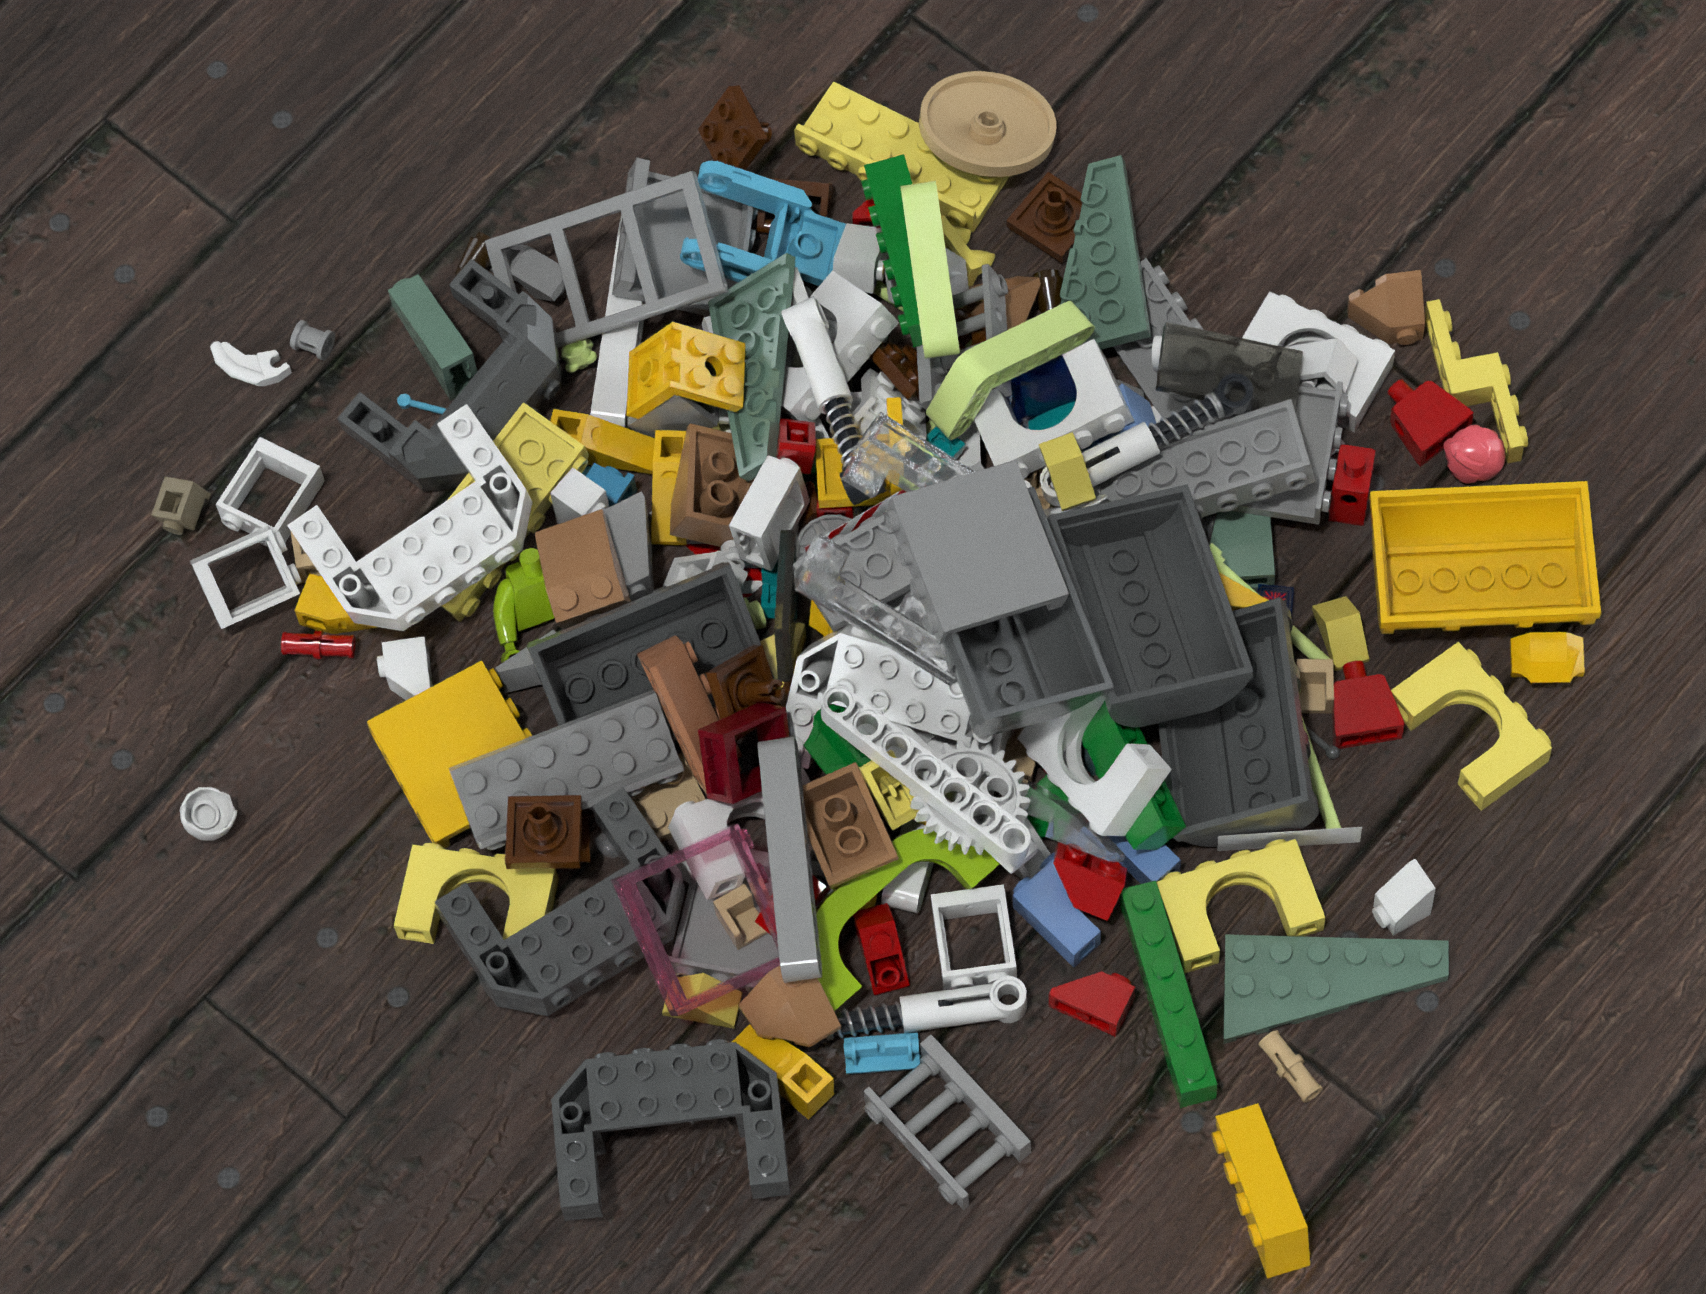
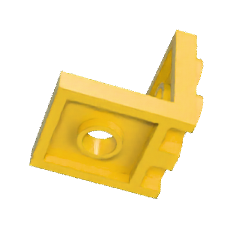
M671 322L629 351L626 416L640 419L674 395L733 412L739 411L743 408L745 343ZM705 361L713 365L716 376H712L709 370L705 368Z
M901 397L886 398V435L865 436L861 440V444L866 446L864 452L870 456V459L874 458L877 462L888 490L855 506L877 505L905 488V447ZM833 438L816 439L815 454L819 508L854 506L840 478V472L844 469L841 463L842 455L838 453V445L834 443Z

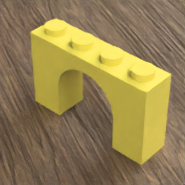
M1459 642L1391 690L1403 721L1411 731L1441 709L1454 704L1476 706L1488 713L1494 720L1498 728L1499 739L1488 751L1460 770L1458 780L1460 788L1480 811L1549 762L1552 750L1549 737L1540 728L1535 729L1527 720L1528 716L1523 707L1517 702L1512 703L1504 694L1505 691L1500 681L1493 675L1489 677L1481 668L1478 656L1471 649L1466 650Z
M1284 839L1274 840L1268 843L1264 849L1254 852L1242 850L1233 854L1228 860L1218 863L1207 861L1199 864L1193 871L1183 874L1178 871L1171 872L1160 881H1157L1184 974L1219 963L1220 949L1210 925L1206 909L1211 899L1218 892L1230 886L1248 885L1266 893L1277 908L1287 936H1307L1324 930L1325 915L1296 839L1289 841Z
M425 843L423 846L412 844L394 922L398 939L434 944L440 920L434 901L464 883L487 882L502 889L510 899L502 937L505 940L552 911L559 882L556 869H506L505 854H496L494 857L480 855L479 852L468 848L452 851L446 850L443 846L435 843Z

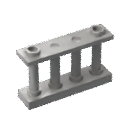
M989 264L982 265V285L952 295L954 310L984 299V313L956 323L958 337L986 327V340L1007 331L1005 295L1008 294L1007 283L1001 274L998 275ZM923 345L917 347L919 401L926 411L955 360L966 350L976 345L960 350V354L928 359L924 357ZM1011 380L997 386L1005 397L1012 395Z
M930 1035L920 1043L921 1064L880 1098L870 1087L866 1088L863 1091L866 1104L863 1108L876 1124L882 1121L940 1184L938 1190L944 1199L951 1205L956 1202L965 1210L969 1206V1196L964 1189L1004 1155L1009 1157L1013 1154L1021 1162L1031 1153V1141L941 1044ZM938 1074L947 1083L944 1086L946 1090L906 1124H903L890 1108L928 1076ZM955 1101L957 1103L963 1101L971 1109L969 1112L970 1117L928 1151L915 1135ZM988 1127L996 1136L994 1139L995 1144L953 1178L939 1162L979 1128L984 1130Z

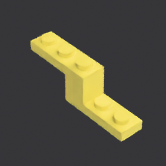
M1440 299L1427 301L1424 314L1425 324L1443 390L1465 406L1490 402L1500 438L1504 443L1507 464L1521 461L1523 449L1528 447V437L1525 427L1518 425L1516 416H1519V405L1516 395L1510 396L1508 385L1511 384V378L1507 364H1501L1498 352L1461 359L1459 345L1457 341H1451L1449 332H1452V321L1449 311L1443 312Z

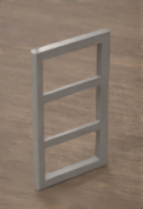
M689 171L485 240L494 276L516 292L505 250L551 235L576 327L557 333L558 348L728 292V285L695 171ZM683 191L709 283L660 299L635 207ZM621 212L646 304L590 322L565 230Z

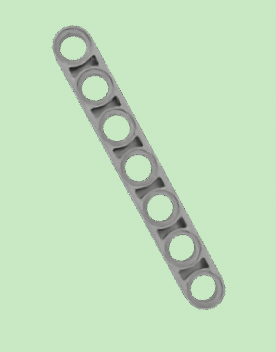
M793 736L758 742V756L782 978L784 983L822 978V963L797 740Z

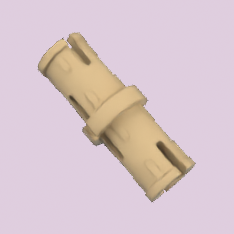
M1278 1030L1270 1032L1259 1042V1047L1265 1051L1278 1068L1276 1073L1281 1079L1286 1078L1301 1097L1303 1103L1311 1101L1321 1093L1323 1088L1303 1065L1305 1060L1300 1054L1295 1055L1280 1036Z

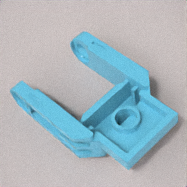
M706 161L700 165L698 182L701 189L775 215L774 220L771 222L764 257L718 242L716 247L725 278L740 282L780 256L788 253L796 258L795 267L798 268L802 281L820 286L833 270L834 255L846 224L815 214L811 209V201L802 189L718 161ZM686 237L683 240L680 253L681 261L690 267L705 271L697 239Z

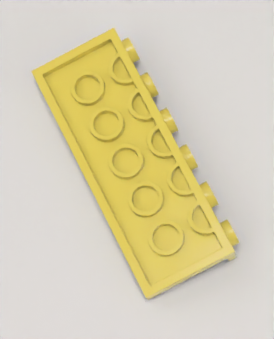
M835 82L831 84L804 126L798 124L794 129L796 146L803 153L809 156L816 155L827 160L835 169H845L857 175L860 180L868 179L864 165L904 154L912 184L936 181L941 216L945 215L951 225L971 230V232L975 231L1010 177L975 175L947 164L937 157L926 145L920 133L919 123Z
M523 402L493 442L520 479L532 500L526 538L530 532L535 533L542 526L545 520L544 514L553 504L550 492L572 468L583 473L588 465L587 458L589 453L583 444ZM469 473L448 500L475 482ZM521 552L515 555L510 561L515 560ZM506 563L491 571L480 581L469 586L452 600L441 605V607L451 613L459 622L465 616L470 617L477 610L480 604L479 598L487 588L492 589L497 584L502 575L501 569Z

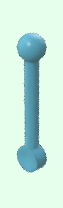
M401 394L397 399L398 405L402 409L415 407L441 415L446 410V408L412 400L408 394Z

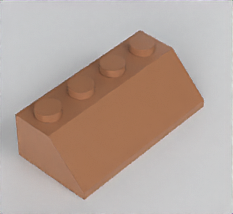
M675 635L638 653L637 656L657 695L662 710L695 780L706 793L698 729L720 720L717 707L713 708L708 698V695L712 694L708 680L704 674L698 676L693 666V663L697 662L698 659L689 642L683 644ZM736 743L737 757L739 759L742 757V754Z

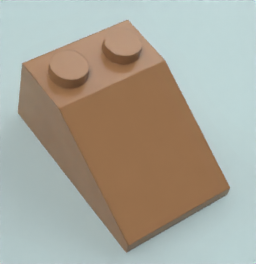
M691 423L687 426L671 502L670 535L719 547L728 540H734L729 524L754 479L748 482L739 477L731 433Z
M602 509L535 532L546 592L556 624L562 630L584 622L586 618L598 613L601 615L631 602Z
M856 762L803 785L808 839L830 889L899 859Z

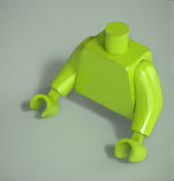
M535 548L523 550L519 555L520 562L509 565L505 569L506 579L500 582L496 591L493 617L500 646L505 647L501 663L508 660L511 654L520 652L515 648V643L518 642L516 626L518 631L554 619L546 592L539 553Z

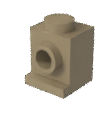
M165 476L151 516L163 523L162 528L170 533L182 535L184 529L194 531L204 501H209L211 494L193 481Z

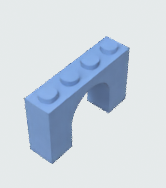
M1090 826L1085 831L1082 829L1076 831L1067 841V844H1077L1088 853L1100 858L1109 857L1118 861L1121 866L1127 868V871L1140 884L1155 880L1157 882L1168 873L1180 872L1181 859L1165 844L1157 850H1135L1125 836H1101L1094 832ZM1052 853L1042 862L1041 870L1032 878L1029 876L1025 877L1016 885L1013 890V908L1075 968L1101 944V931L1079 909L1073 907L1053 864L1055 853Z

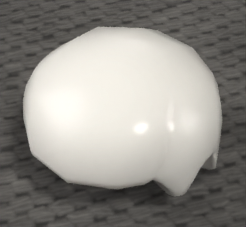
M213 787L196 788L186 795L180 807V819L185 830L195 838L204 841H214L226 835L233 826L237 816V810L233 806L230 795L220 792Z

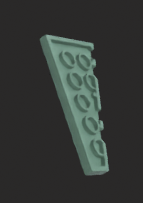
M1122 155L1088 164L1081 195L1082 208L1079 220H1076L1074 227L1075 240L1073 248L1069 250L1060 291L1061 304L1072 301L1095 326L1094 332L1084 343L1095 339L1101 350L1151 337L1126 164ZM1063 354L1050 360V363L1063 360Z
M785 253L730 287L727 293L718 295L708 301L713 334L745 343L743 408L737 412L729 410L727 412L739 477L748 482L757 476L768 455L776 458L788 341V329L782 316V310L791 307L796 259L788 253Z
M1225 934L1223 1044L1236 1041V1038L1253 1033L1258 1035L1269 1032L1271 1028L1288 1023L1297 1024L1346 1010L1349 1006L1366 1001L1370 1003L1381 1000V997L1397 992H1409L1448 981L1449 940Z

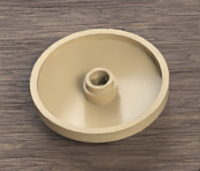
M986 71L958 73L937 82L924 96L919 115L921 136L929 149L937 157L964 172L988 177L1017 175L1038 166L1052 150L1057 128L1056 118L1050 104L1038 91L1011 76Z

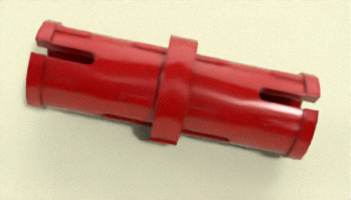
M317 630L314 634L283 632L282 655H313L314 659H322L323 656L354 658L355 635H326L323 631Z

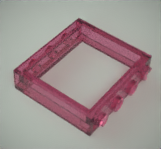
M739 824L725 827L611 879L671 1016H680L760 979L780 965L779 956L686 998L636 885L637 882L726 841H730L778 949L773 897H770L765 886L769 882L768 876L760 862L755 863L750 852L754 848L751 837L746 829H740Z

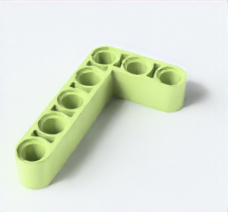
M936 181L901 186L924 357L928 359L960 354Z
M1067 301L966 350L953 363L927 408L926 415L949 440L956 439L970 427L993 388L1080 346L1092 335L1095 326L1072 301Z

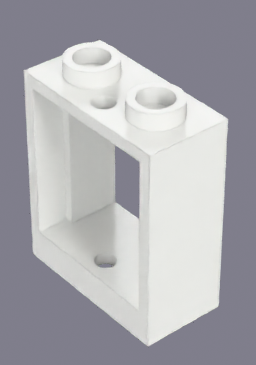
M259 437L216 503V507L220 514L221 522L231 530L239 531L242 529L248 533H253L269 526L273 533L279 531L284 542H286L291 535V530L287 525L305 513L325 480L319 465ZM265 467L301 484V487L275 527L238 510ZM265 540L259 542L260 544L267 546Z
M768 455L729 524L740 559L770 571L773 570L810 502L801 469L794 461L788 458L777 459Z
M266 526L190 560L221 629L300 594L296 585L302 583V580L294 563L288 566L282 553L288 549L279 531L273 533L270 527ZM265 540L285 586L229 611L208 565Z
M1004 884L931 894V906L944 990L990 984L1004 976L1017 978ZM997 912L1005 963L951 971L943 920Z

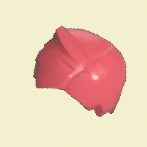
M1477 424L1470 425L1465 429L1459 430L1452 438L1444 442L1447 467L1451 474L1462 483L1468 484L1490 480L1504 466L1506 458L1504 443L1499 439L1498 434L1494 430L1482 428Z

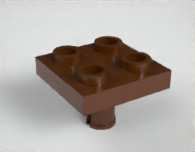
M740 85L728 86L698 128L714 161L743 170L747 169L764 144L770 142L772 136V129L768 127L769 124L767 122L759 123Z
M1047 172L1006 220L1007 228L1063 263L1069 255L1070 248H1073L1075 240L1074 227L1076 220H1079L1082 208V193Z
M882 342L870 358L907 400L920 402L917 351L907 344L903 346L892 342Z
M752 645L706 673L720 719L756 703L782 706L780 701L784 697L785 689H776V687L782 686L783 683L778 679H773L763 645ZM752 727L735 735V740L741 739L757 729V727Z
M508 796L505 849L506 869L580 868L582 796Z

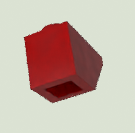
M1058 841L1053 864L1073 907L1108 921L1124 888L1127 868L1121 866L1118 861L1112 858H1100L1090 854L1077 844H1065Z
M888 903L857 911L853 915V920L873 994L877 995L910 986L895 921Z

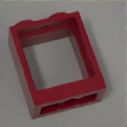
M756 703L698 729L707 799L735 804L762 791L760 766L742 774L739 772L735 735L756 726L759 742L790 737L786 707L768 703Z

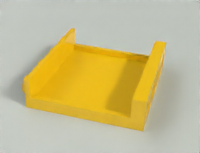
M482 660L367 721L373 739L431 842L444 848L450 846V838L470 828L448 768L532 736L528 728L521 730L516 721L520 714L511 698L504 700L499 691L503 687L499 676L494 668L487 670Z

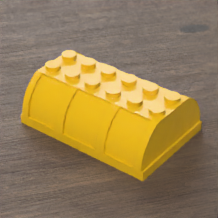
M1588 481L1370 491L1373 565L1378 623L1381 634H1393L1395 630L1442 628L1443 631H1459L1460 627L1514 625L1516 628H1529L1537 623L1580 622L1581 625H1593L1596 619H1600L1601 606Z

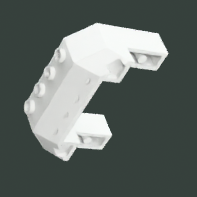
M467 404L437 425L475 482L356 562L317 505L287 525L354 623L404 631L421 621L441 605L452 600L469 586L480 581L500 565L511 560L523 550L532 500L520 479Z
M854 621L812 643L797 657L786 703L790 737H796L800 765L807 769L815 760L805 749L804 743L813 728L814 715L821 709L824 692L835 685L849 688L892 722L956 741L961 739L965 748H970L974 739L977 740L978 749L984 750L988 743L992 744L991 754L996 755L1001 750L1005 751L1007 741L1013 735L1014 730L991 736H978L973 733L969 723L971 715L957 679L951 676L945 661L947 655L945 648ZM835 701L829 704H835L847 708V706L841 701ZM958 770V772H959L962 776H965V777H971V776H972V775H971L968 771H966V770ZM983 774L975 787L979 789L980 785L989 776ZM988 791L991 796H994L995 791Z

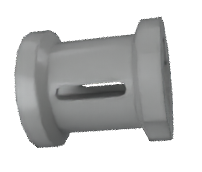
M300 320L291 335L290 347L297 351L301 348L316 354L318 359L324 361L330 355L334 346L335 332L330 330L323 332L310 327L307 321Z

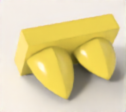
M945 215L941 216L945 247L965 259L968 286H973L977 276L982 274V265L989 264L991 266L994 262L995 254L982 250H970L966 244L969 242L971 230L951 225Z

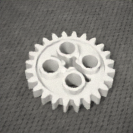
M958 739L954 750L947 742L943 744L941 754L934 749L931 750L932 754L958 774H960L958 770L968 771L972 776L962 777L974 786H976L983 774H987L989 777L980 785L979 790L1021 823L1025 822L1028 815L1025 810L1028 809L1031 799L1025 796H1027L1030 787L1026 784H1020L1024 778V772L1013 773L1016 764L1015 760L1007 763L1002 761L1005 754L1004 750L993 755L991 754L992 744L988 743L984 750L978 749L977 740L974 739L970 748H965L963 741ZM920 769V771L915 772L916 776L924 781L935 777L934 773L929 769ZM909 791V794L914 796L910 808L919 810L915 821L927 822L923 830L924 834L933 831L937 833L934 843L938 844L943 839L949 841V851H952L956 844H960L964 855L967 854L970 846H974L977 853L982 855L984 850L982 845L914 792ZM951 791L944 795L955 804L963 801V796L956 791ZM988 791H997L1002 797L996 798L991 796ZM986 814L975 816L982 821V824H978L980 826H989L993 823L992 818ZM1011 837L1004 839V844H1009Z

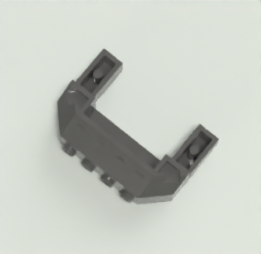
M472 259L469 260L449 284L454 299L499 332L502 343L434 425L428 430L418 421L414 420L407 428L361 392L356 395L337 418L343 431L423 492L457 488L469 473L442 435L437 425L439 422L467 404L492 441H494L523 402L539 413L537 408L545 399H552L561 386L560 381L562 379L557 333L552 317L524 291L517 294Z
M624 787L594 804L592 808L596 823L625 864V867L504 940L467 883L462 884L434 901L441 920L477 973L484 991L496 1006L549 1016L674 939L685 895L682 873Z
M716 1039L708 1041L704 1046L691 1047L689 1044H675L670 1046L669 1050L654 1051L651 1048H639L633 1050L631 1054L618 1056L611 1052L599 1053L593 1059H585L551 1099L560 1206L565 1221L603 1217L597 1154L606 1153L605 1132L736 1116L740 1137H745L753 1199L791 1195L777 1073L736 1042L728 1043L727 1040Z

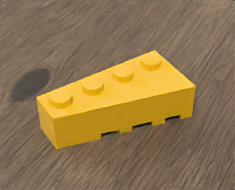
M1259 1103L1215 1116L1217 1131L1212 1132L1213 1143L1218 1154L1224 1153L1226 1163H1223L1227 1180L1230 1185H1235L1237 1191L1235 1197L1239 1211L1247 1219L1249 1236L1254 1248H1257L1267 1279L1310 1266L1308 1227Z

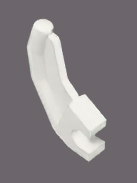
M216 341L210 346L215 363L231 378L256 386H267L280 382L292 373L287 363L278 368L272 367L281 360L276 350L260 352L257 355H244L227 342L220 343Z

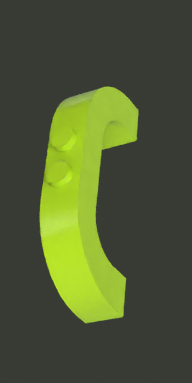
M918 829L891 841L898 855V860L833 887L834 891L816 908L822 963V978L817 979L833 1010L838 1009L862 987L841 960L838 948L840 932L847 920L897 875L913 863L932 862L946 868L965 889H972L994 870L999 863L985 849L982 855H979L974 846H970L966 855L963 854L960 844H956L954 849L949 851L948 840L943 839L940 843L936 844L934 843L937 835L935 831L924 834V829Z

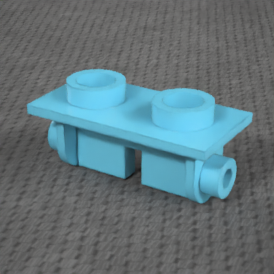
M918 1032L844 1038L846 1074L915 1069L920 1064Z

